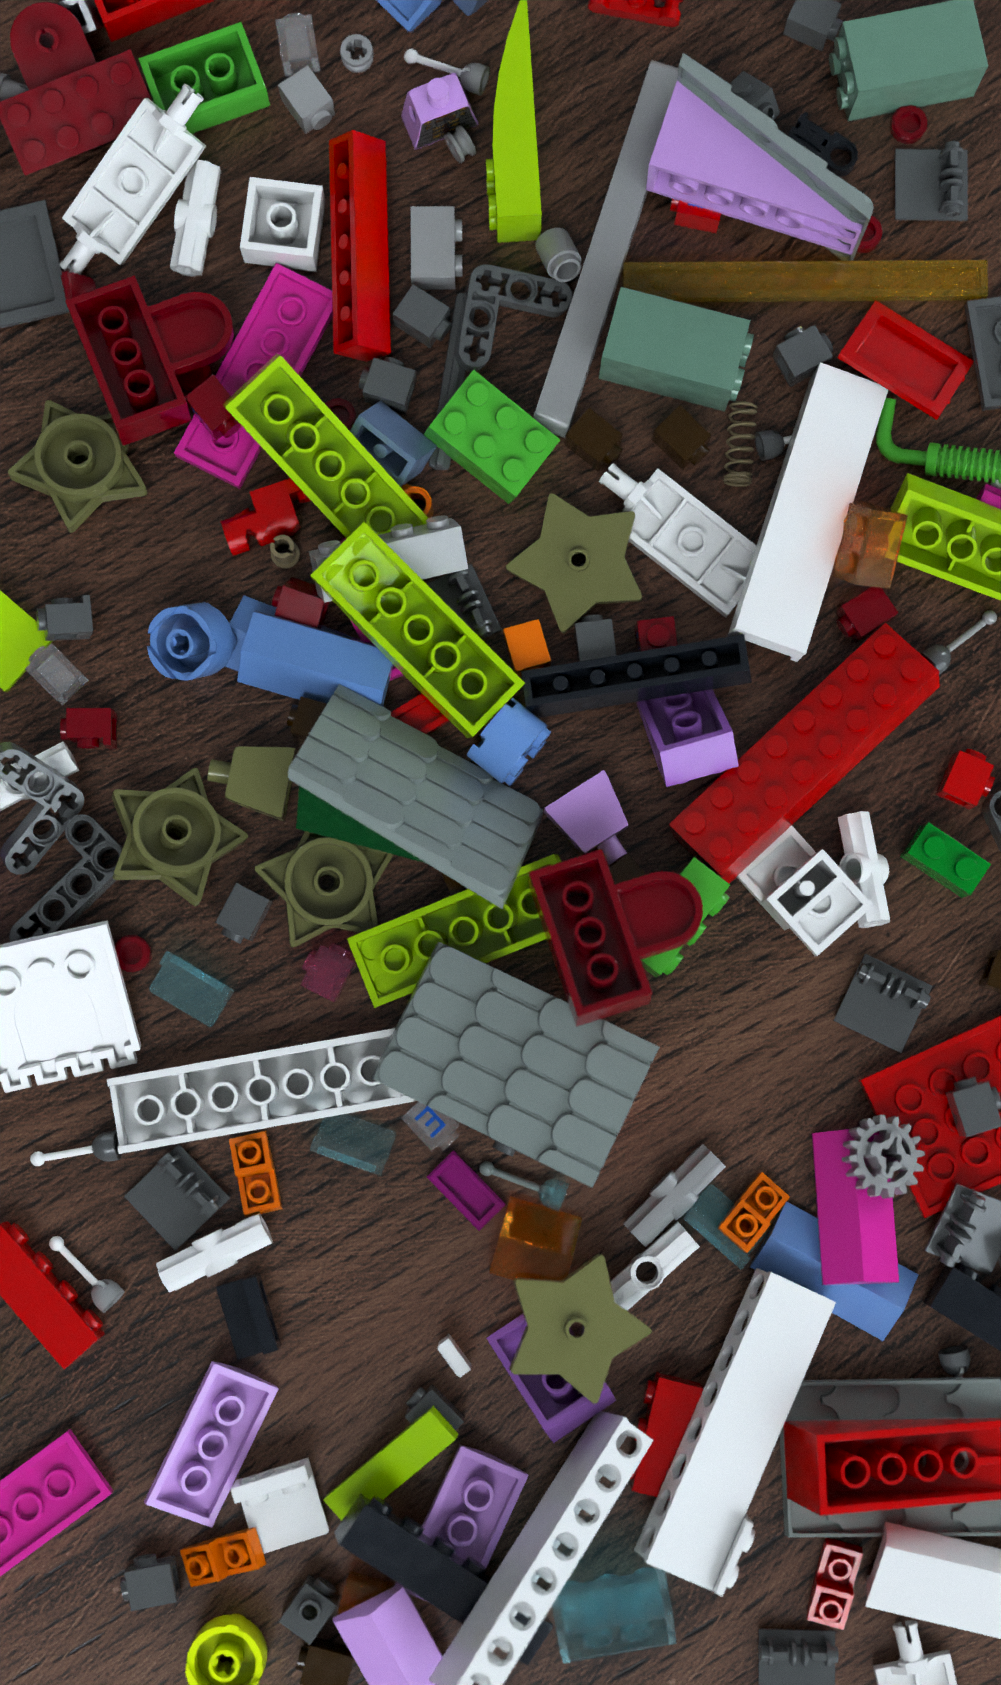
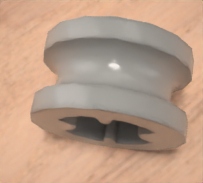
M353 34L343 40L340 48L343 65L352 72L360 73L366 71L373 62L371 42L361 34ZM355 47H361L363 55H365L364 57L359 55V60H353L351 52H349L350 50L355 52Z
M461 125L455 127V133L450 134L447 132L444 134V139L450 152L459 163L465 161L466 155L474 156L477 153L470 136Z

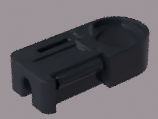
M803 113L799 117L796 126L792 127L788 133V136L828 163L826 169L838 177L848 175L853 170L858 158L856 146L838 132L831 135L807 119L809 113ZM838 149L844 150L849 154L850 162L845 166H837L832 162L830 154Z

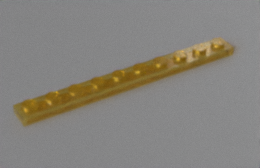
M987 260L624 262L623 287L678 302L979 300L988 297Z

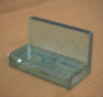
M166 951L159 962L162 967L149 987V991L208 1027H213L235 989L173 952Z
M348 1114L325 1117L321 1122L317 1136H314L310 1151L381 1176L394 1144L396 1132Z
M709 1184L699 1195L694 1205L681 1217L742 1270L751 1259L748 1255L766 1236V1231L748 1253L743 1252L717 1229L734 1203L713 1184Z

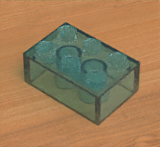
M644 1567L636 1570L634 1574L624 1576L605 1574L596 1578L595 1581L584 1583L566 1581L552 1604L563 1664L676 1644L670 1594L665 1571L661 1569L656 1570L653 1567Z

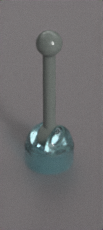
M489 1161L482 1162L479 1167L480 1173L484 1176L492 1174L537 1191L542 1204L557 1212L561 1209L569 1187V1183L557 1179L547 1180L540 1185L497 1169Z

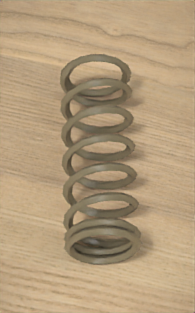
M737 401L729 405L735 411L728 416L733 424L727 430L733 436L726 440L731 449L725 455L731 461L724 465V468L729 473L723 476V482L730 486L744 487L752 483L750 476L753 474L751 472L733 471L728 468V465L734 463L752 464L753 461L751 459H736L729 456V453L738 450L752 452L755 449L749 446H735L730 443V440L735 438L754 439L755 435L737 434L731 431V428L739 425L754 427L757 424L751 421L740 422L734 420L732 415L737 413L756 414L758 407L751 402ZM734 405H748L754 408H737Z

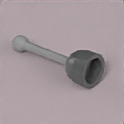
M992 610L984 612L979 622L948 646L933 644L920 654L939 670V675L942 674L950 665L951 652L985 625L994 624L997 620V614Z

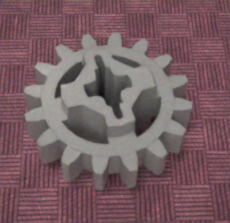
M885 1115L873 1116V1120L871 1118L860 1120L861 1128L856 1127L849 1130L854 1140L843 1142V1146L850 1150V1155L843 1157L842 1162L851 1163L852 1167L848 1170L846 1176H856L858 1180L855 1188L858 1190L868 1187L867 1196L869 1197L881 1195L882 1199L893 1198L894 1193L896 1195L907 1193L906 1185L911 1186L918 1183L913 1173L923 1171L924 1169L923 1166L917 1163V1158L924 1156L925 1153L915 1148V1144L921 1140L920 1137H910L908 1134L912 1126L910 1124L899 1126V1117L897 1116L889 1117L886 1120ZM880 1131L879 1135L874 1136L873 1142H867L872 1134ZM894 1171H899V1174L893 1180L887 1182L889 1178L893 1177Z

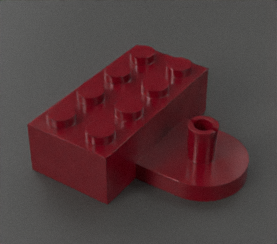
M52 2L35 3L23 9L14 20L10 33V44L28 91L0 101V120L25 176L115 140L143 99L149 98L151 100L131 49L96 63L79 21L65 7Z
M135 275L65 300L122 446L192 421L186 399L176 376L219 360L230 348L233 341L234 328L230 312L221 300L211 294L189 292L147 307Z
M602 849L529 872L528 885L576 1027L650 1004L652 990L641 960L685 945L695 936L701 924L703 916L702 899L696 887L688 879L673 872L661 871L614 884Z

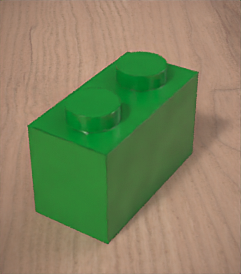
M929 822L920 826L900 856L961 898L970 896L991 865Z

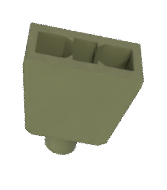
M238 746L234 748L231 763L211 759L207 780L227 784L225 798L228 801L269 817L285 821L293 781L288 779V770L298 752L292 747Z

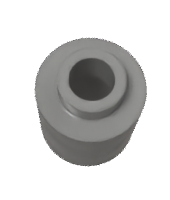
M551 228L539 236L535 248L549 276L559 282H568L577 277L581 270V256L569 233L563 228Z

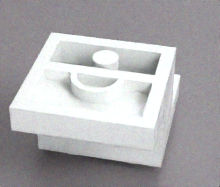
M792 825L737 876L739 881L782 929L787 930L790 928L815 957L874 906L823 849L816 853Z

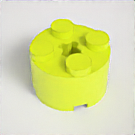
M241 1614L222 1615L208 1621L198 1631L187 1654L186 1677L189 1685H258L268 1656L267 1645L262 1632L253 1622ZM221 1655L231 1656L234 1659L232 1665L229 1661L222 1663L220 1661Z

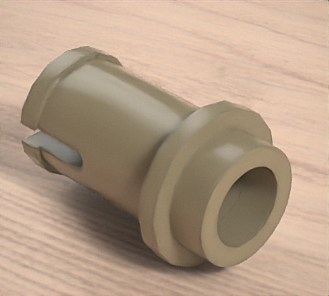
M276 536L273 539L275 544L272 542L270 544L273 563L283 569L295 566L300 558L298 546L289 536ZM283 549L290 550V553L280 554Z

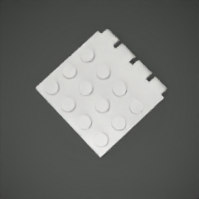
M108 920L0 944V1082L5 1093L32 1087L30 1075L33 1074L38 1086L68 1079L66 1068L68 1066H71L74 1077L104 1071L103 1058H108L111 1069L137 1063L135 1051L141 1049V1042Z

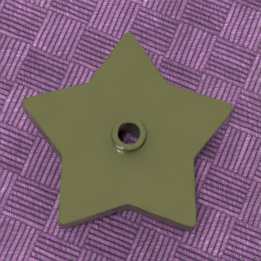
M50 400L45 402L42 430L36 446L8 470L11 480L51 496L70 533L75 532L103 502L142 497L148 493L144 482L127 456L129 444L122 446L110 413L100 416L77 414Z
M549 494L540 538L506 565V569L509 573L546 593L561 633H566L596 604L639 602L642 600L640 589L625 559L635 521L634 511L589 517L557 495ZM583 554L586 557L585 564L581 567L574 566L571 561L573 556Z
M197 768L191 769L165 789L156 792L115 789L113 791L112 800L127 838L112 878L114 880H160L193 906H198L203 896L211 864L245 843L248 834L216 813L208 801ZM173 833L178 836L179 840L171 839L167 834Z
M305 831L296 849L255 866L254 871L286 902L289 944L293 948L331 928L361 933L378 926L373 889L394 854ZM322 876H330L333 879L334 884L331 889L324 890L320 887L319 881Z
M601 1254L595 1255L560 1281L515 1278L513 1282L526 1322V1328L509 1370L515 1375L559 1374L593 1404L598 1403L612 1358L651 1333V1329L615 1302L604 1256ZM575 1322L581 1323V1331L571 1336L569 1332L571 1324Z

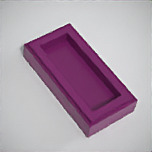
M454 1150L427 1176L478 1231L506 1205Z

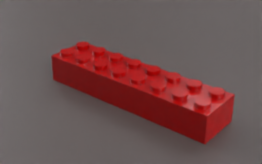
M884 623L738 759V767L726 770L669 824L674 838L693 857L730 884L940 687L939 670L887 623Z

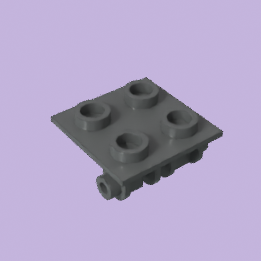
M957 141L945 143L944 149H895V220L967 221L968 150L960 148V143Z
M472 564L468 565V569L449 573L427 584L481 639L502 631Z
M864 954L833 1021L902 1053L922 1008L925 1009L930 1001L931 995L929 993L932 985Z
M180 1144L170 1153L165 1154L157 1162L158 1164L124 1196L175 1251L230 1199L223 1189Z
M956 1183L924 1250L941 1257L940 1262L949 1267H954L955 1263H961L964 1266L991 1275L1001 1255V1200Z
M758 1629V1685H835V1663H838L839 1658L838 1647L835 1646V1630Z

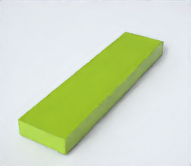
M433 1405L330 1491L323 1501L342 1521L360 1493L370 1500L373 1496L384 1500L454 1442L459 1434Z

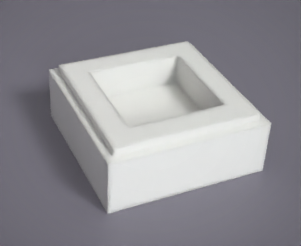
M450 1334L439 1341L437 1349L457 1377H462L471 1370L472 1364Z

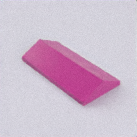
M850 1129L812 1133L822 1285L899 1283L893 1198L882 1199L881 1195L869 1197L867 1196L868 1187L858 1190L855 1188L858 1180L856 1176H846V1173L852 1167L851 1163L842 1162L843 1157L850 1155V1150L843 1146V1142L854 1140L849 1133ZM880 1131L872 1134L867 1142H873L874 1136L879 1135Z

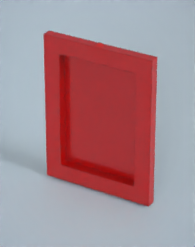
M875 300L860 324L855 327L854 333L837 357L938 420L945 407L950 404L953 394L960 383L965 380V375L974 363L973 360Z

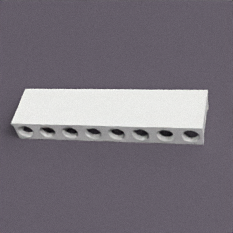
M819 363L809 380L727 637L744 634L746 641L791 657L790 660L798 662L806 654L888 389L873 381L827 364Z
M395 1028L107 1079L119 1143L118 1153H128L414 1102L416 1100L371 1078Z
M756 1268L634 1549L645 1559V1563L713 1591L836 1302L770 1271L767 1273ZM764 1281L762 1289L757 1296L758 1288L760 1284ZM748 1317L747 1324L744 1330L741 1332L743 1323L745 1319ZM733 1352L731 1361L729 1365L726 1367L727 1360L730 1354ZM717 1388V1392H716L715 1398H714V1400H713L712 1403H711L712 1395H713L715 1389ZM701 1425V1430H700V1432H699V1435H698L697 1438L695 1439V1435H696L697 1429H698L699 1426ZM686 1460V1463H685V1467H684V1469H683V1472H682L681 1475L679 1476L681 1466H682V1464L684 1463V1461ZM670 1497L669 1504L664 1512L665 1503ZM654 1533L653 1541L648 1549L650 1538Z
M601 1411L594 1415L428 1680L435 1685H473L474 1682H477L479 1685H503L653 1442L651 1438L629 1423V1419L625 1416ZM627 1436L637 1439V1448L631 1455H627L619 1449ZM604 1476L608 1480H616V1482L608 1489L599 1480ZM583 1509L588 1514H595V1516L587 1523L578 1514ZM560 1543L569 1549L574 1548L568 1557L557 1550ZM539 1577L548 1583L553 1582L549 1590L545 1591L536 1584ZM518 1611L528 1618L531 1617L526 1626L514 1618ZM496 1646L504 1652H509L508 1657L503 1662L493 1654Z
M885 1522L882 1542L871 1574L866 1578L867 1598L865 1607L1001 1639V1549Z

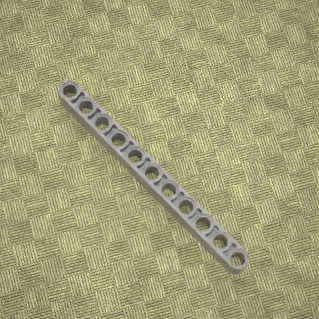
M651 60L533 417L551 433L565 438L566 433L570 430L648 193L646 185L649 162L677 81V67Z

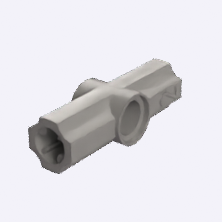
M702 1143L675 1171H669L649 1192L650 1196L623 1222V1225L647 1247L673 1219L675 1221L678 1220L694 1205L699 1198L698 1194L726 1166Z

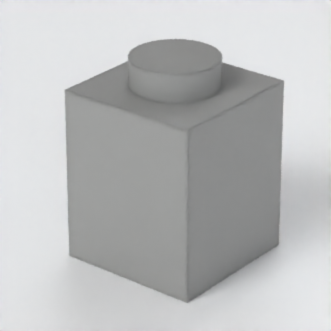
M308 65L278 84L282 102L305 134L312 129L319 130L331 121L332 116L335 115L332 98Z

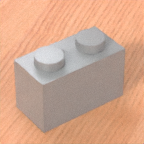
M411 206V283L422 290L456 289L455 277L463 276L462 254H455V242H462V219H455L454 206Z

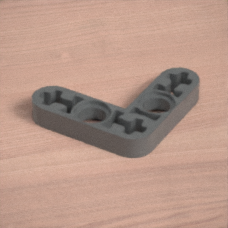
M487 264L477 266L469 276L466 286L455 352L458 365L468 372L481 370L486 365L491 355L499 306L548 317H559L570 307L573 298L570 287L564 282ZM482 275L488 277V283L499 286L502 279H506L502 290L503 296L498 294L501 287L490 286L487 291L481 290V283L476 281H479ZM515 282L524 283L529 289V297L525 300L516 299L511 293V285ZM538 287H541L539 295L550 296L553 291L558 292V298L563 300L557 307L552 306V299L542 296L538 303H534ZM475 309L483 310L488 316V325L485 327L474 326L469 319L470 312ZM473 336L480 337L477 341L476 352L482 354V356H478L475 362L470 361V354L464 352L468 351L472 345Z
M12 742L0 743V778L37 802L3 844L0 852L1 859L6 868L11 873L20 875L30 872L64 832L69 819L81 811L84 805V796L73 781L19 745ZM4 757H7L9 759L13 757L18 763V765L22 768L20 772H18L17 769L10 764L6 763L5 765H3L1 760ZM34 773H46L47 778L42 786L38 788L28 786V780ZM62 794L65 796L71 795L72 800L69 803L67 801L60 802L59 797ZM49 808H52L55 813L58 811L60 816L56 818ZM47 819L52 822L51 828L45 834L37 835L33 833V827L38 821ZM29 837V839L36 845L33 846L30 841L27 844L25 838ZM15 852L19 854L24 852L26 854L23 859L16 858L14 860L12 857Z

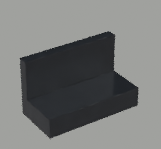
M260 1273L217 1286V1293L237 1360L261 1352L265 1355L279 1350L282 1345Z

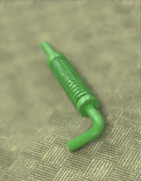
M885 399L877 426L876 445L880 453L889 461L898 464L925 466V475L937 476L940 473V477H944L947 474V478H952V475H954L955 479H959L962 476L963 480H966L967 476H969L971 481L977 477V481L980 482L984 478V482H989V479H991L992 483H996L999 480V484H1001V450H996L993 453V449H989L986 452V448H981L979 452V449L976 447L971 451V447H966V450H964V446H959L956 449V445H952L949 448V444H944V447H942L940 443L931 442L927 451L902 449L896 446L892 441L891 434L896 399Z

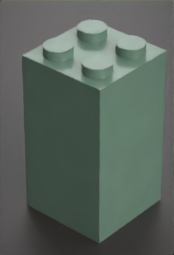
M951 0L845 21L842 23L838 37L834 38L833 53L829 54L831 74L837 75L840 86L837 87L838 106L840 110L845 109L847 121L893 113L900 107L907 105L923 107L973 97L988 68L973 0Z
M621 287L602 354L599 379L725 411L729 400L736 402L738 391L742 384L745 369L738 367H745L752 346L754 334L748 333L751 320Z

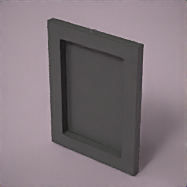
M45 200L0 210V329L69 313L61 279L62 268L59 265L60 259Z

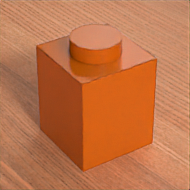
M539 619L503 629V637L513 671L518 676H522L521 671L551 666L550 655Z

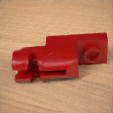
M291 478L250 491L255 510L250 511L249 508H246L232 517L220 521L233 556L250 550V536H254L258 544L263 547L271 542H275L273 539L278 535L291 537L300 529L292 501L299 499L300 503H306L311 500Z

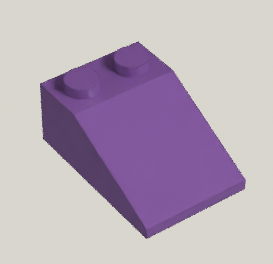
M713 689L636 702L666 787L683 784L693 779L721 773L739 766L733 731Z
M521 1314L486 1339L551 1441L555 1443L617 1400L606 1382L604 1383L598 1403L593 1404L559 1374H512L509 1367L526 1328L524 1315ZM569 1328L571 1336H574V1333L572 1332L571 1328Z

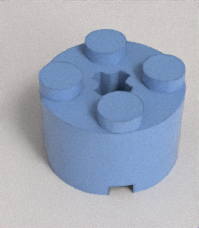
M206 602L164 609L154 617L148 629V634H150V646H147L149 658L162 675L171 679L193 680L219 672L228 663L232 651H234L237 644L236 637L232 633L231 626L226 617L218 609Z
M512 698L509 705L506 703L480 734L482 741L478 746L472 745L467 753V757L501 784L505 782L511 786L523 772V767L528 762L526 756L529 755L533 759L546 744V739L551 734V731L547 729L548 725L516 699Z

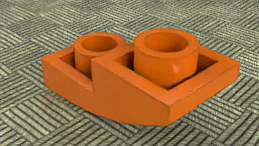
M263 1131L229 1139L234 1173L238 1179L244 1216L249 1217L259 1213L263 1214L283 1209L267 1132Z
M760 1172L741 1194L717 1229L743 1252L748 1253L771 1225L770 1221L788 1201L790 1196L763 1172Z
M255 1527L215 1537L180 1550L191 1587L218 1582L230 1575L258 1570L267 1564Z

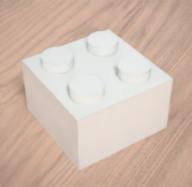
M250 177L240 243L244 262L266 266H275L278 263L290 269L316 272L326 204L323 186Z

